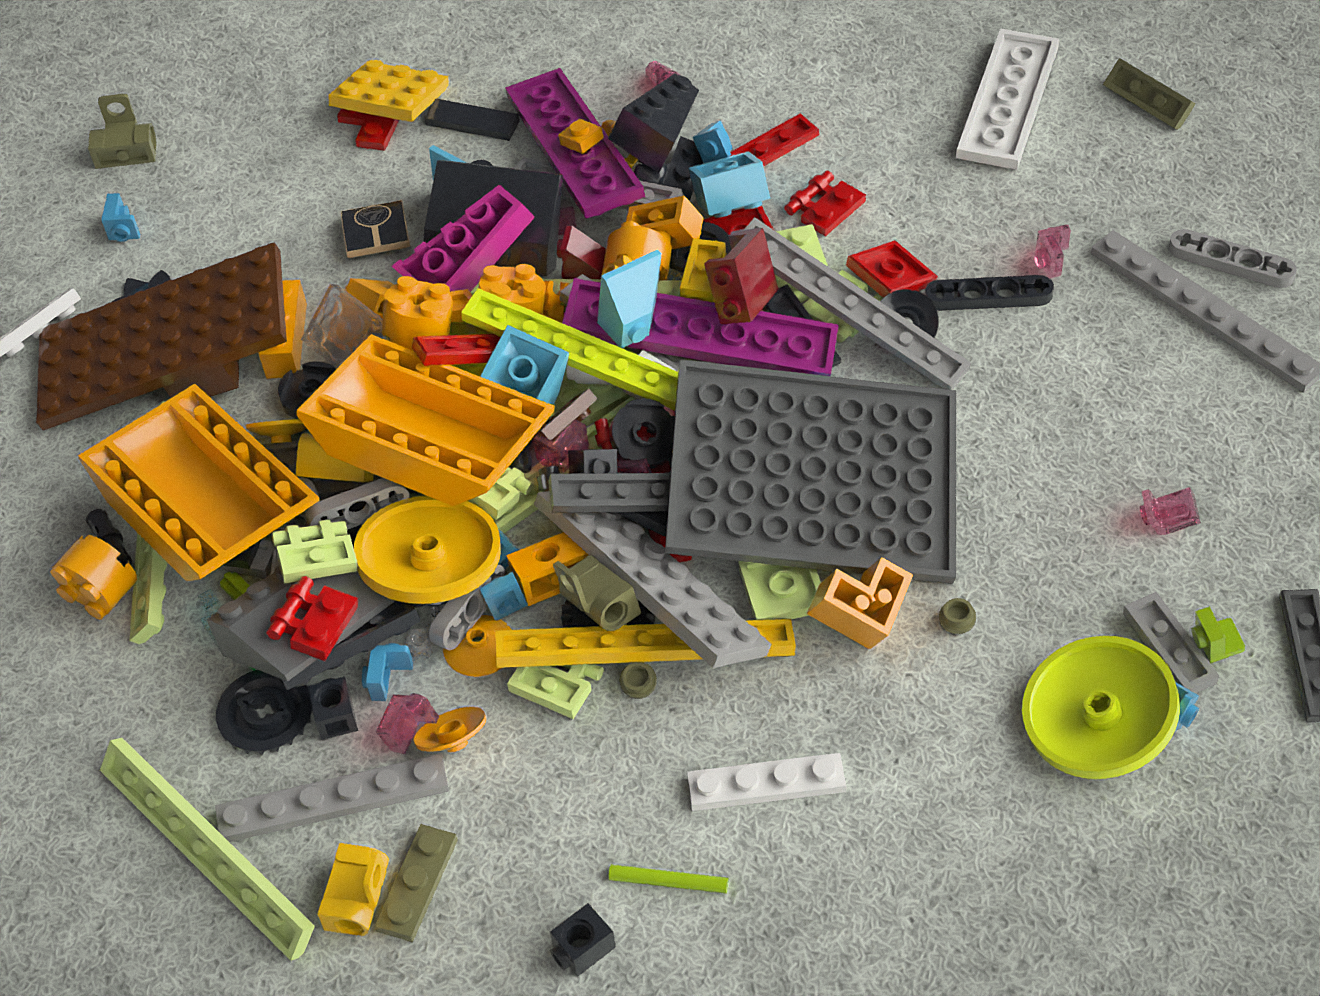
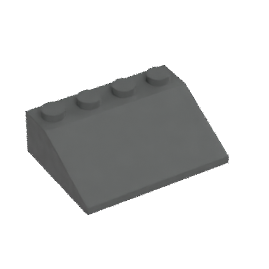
M277 566L275 572L262 581L250 585L247 591L237 599L222 605L216 614L207 619V622L222 656L288 682L315 662L317 658L291 649L290 639L293 635L284 632L279 640H273L266 633L271 625V616L276 609L282 608L286 602V593L293 584L298 583L297 581L284 584L280 566ZM358 571L312 579L314 586L310 590L311 594L318 596L325 585L358 598V608L335 646L396 601L372 590L361 579ZM299 608L295 617L303 620L308 611Z

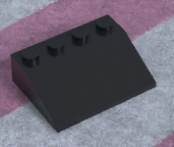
M437 160L424 226L423 242L428 243L442 232L440 230L449 222H456L466 214V209L500 185L520 201L534 218L493 266L516 267L519 264H527L535 268V274L538 276H548L555 271L557 265L563 174Z

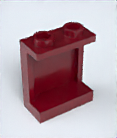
M763 228L732 231L728 236L731 251L724 258L708 259L704 264L719 322L722 325L752 322L778 291Z

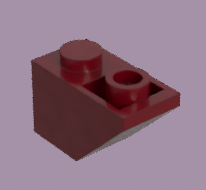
M566 226L563 239H559L557 243V257L562 259L563 262L561 269L562 279H574L583 274L589 279L601 280L606 248L573 226Z

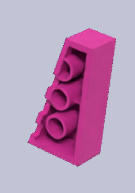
M498 185L466 209L464 216L454 223L449 222L440 229L442 231L428 243L422 242L414 249L415 253L404 261L400 259L391 267L402 276H410L417 281L445 284L450 288V292L466 289L471 292L479 283V279L483 275V269L486 266L494 265L533 220L534 216L520 201Z

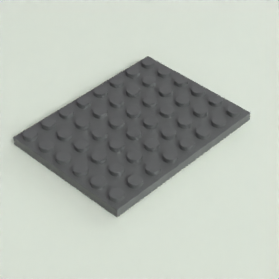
M680 360L677 378L664 553L827 571L838 569L842 572L863 574L871 565L883 557L913 575L911 580L953 584L956 579V390Z

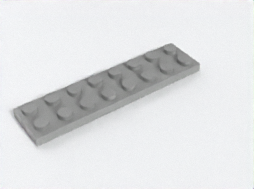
M540 492L537 494L534 505L587 554L594 556L601 564L633 586L636 598L712 668L768 655L771 643L759 633L758 629L749 625L741 618L732 606L724 603L712 592L708 585L702 583L691 574L685 565L679 563L670 554L664 553L665 547L649 537L641 526L616 512L552 513L550 492Z

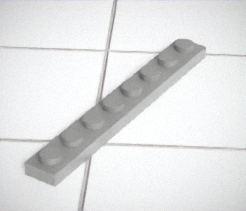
M754 218L744 229H764L775 275L943 389L953 390L970 369L971 363L758 219Z
M1112 230L1092 246L1091 254L1301 392H1306L1320 379V363L1116 231Z

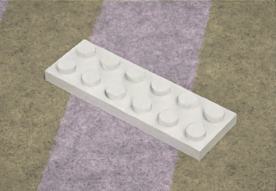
M1000 29L957 146V159L1018 169L1058 50L1059 38Z

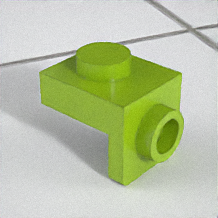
M1210 606L1195 611V627L1191 628L1192 635L1197 647L1204 649L1210 663L1245 651V644L1231 618L1217 621Z

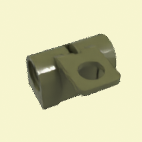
M127 94L100 96L98 104L105 121V128L90 130L88 150L95 169L156 162L157 141L152 123L137 124ZM110 103H120L125 107V110L121 113H114L107 106Z
M591 554L570 569L560 561L553 564L560 583L559 590L562 596L603 629L615 631L641 614L633 586L614 574Z

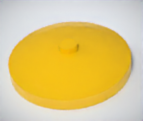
M417 496L387 505L368 518L356 535L354 552L357 559L358 574L372 590L384 597L400 602L429 604L461 597L482 585L493 574L499 563L501 544L496 523L487 512L477 505L465 501L451 506L429 496Z

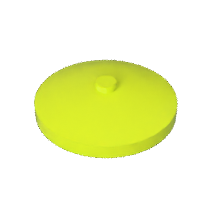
M1094 636L1076 640L1050 654L1036 668L1029 679L1022 701L1024 726L1032 745L1039 755L1050 765L1064 773L1088 779L1118 777L1133 772L1149 763L1165 748L1172 738L1180 713V699L1177 686L1164 660L1147 646L1118 636Z

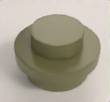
M954 598L947 601L940 609L939 622L946 631L953 634H963L974 627L976 612L967 600Z
M633 662L622 670L619 682L622 691L627 696L634 699H642L649 696L655 690L657 676L649 664Z

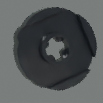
M318 361L301 364L302 369L292 373L291 369L282 377L278 385V395L284 412L287 415L299 419L297 409L312 395L305 392H311L313 388L318 389L335 372L336 368L333 365Z
M641 398L627 403L618 411L609 429L610 443L613 449H617L618 461L639 469H652L665 464L672 455L675 416H671L664 409L665 406L656 400ZM641 426H645L647 432L653 433V437L643 441L637 436L636 432L640 431Z

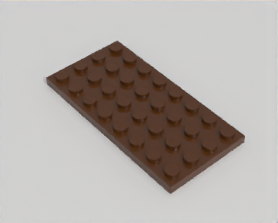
M273 242L257 247L249 252L227 258L222 262L195 270L190 274L168 280L163 284L136 292L131 296L109 302L104 306L77 314L74 317L45 327L42 333L39 334L36 423L43 431L287 342L281 253L276 243Z

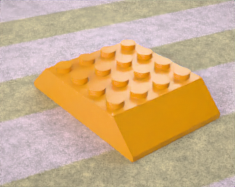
M371 334L297 409V416L327 455L455 506L487 493L551 416L555 406L449 364L424 366L413 350Z
M193 384L78 455L80 462L106 502L185 581L202 579L319 501L316 493L196 384Z

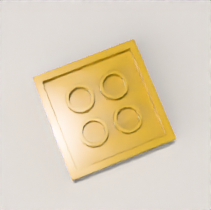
M369 60L328 95L329 106L413 122L434 102L435 98H438L449 85L448 76L440 75L433 70L419 71L410 69L407 65L392 66L383 64L380 60Z

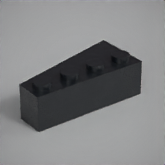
M674 73L625 106L608 139L659 173L675 144L699 89L693 86L688 78Z

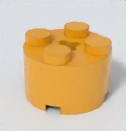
M633 221L623 222L621 228L614 230L608 236L602 272L609 264L614 263L622 255L634 261L658 249L662 253L659 280H667L672 251L670 235L665 231H655L640 227L638 223Z
M519 264L516 267L490 265L483 269V275L479 279V289L543 315L546 285L542 278L535 274L534 267L527 264Z
M410 276L398 278L397 284L391 286L384 294L383 336L387 335L390 338V342L413 350V337L450 335L453 303L450 288L442 283L432 284L417 281Z
M83 535L80 536L50 571L59 584L56 589L57 593L69 603H73L76 600L84 605L86 611L98 620L103 619L106 614H109L137 582V575L129 562L124 567L116 559L120 553L115 548L93 535H87L84 539Z

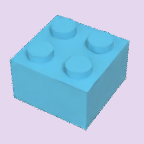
M749 151L689 168L697 204L709 216L713 215L715 218L728 216L732 213V209L744 207V209L757 208L762 205V201L770 199L763 163Z

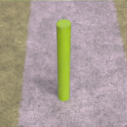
M613 864L609 868V880L726 894L728 890V877Z

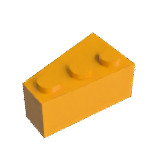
M300 279L282 280L287 342L258 352L266 379L282 378L291 369L292 373L300 370L307 308Z

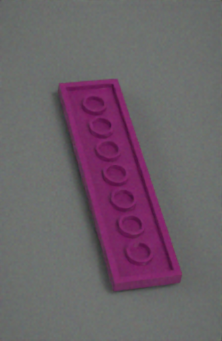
M561 68L505 87L507 98L555 172L563 174L562 183L586 219L602 215L604 212L622 205H629L645 197L643 185L613 142L608 139V135L603 128L604 138L583 154L560 145L558 134L578 119L601 127Z
M574 278L562 323L605 342L617 345L597 323L601 283ZM657 293L649 335L642 341L632 343L626 347L725 365L831 376L839 325L760 311L752 322L722 325L719 322L715 303Z

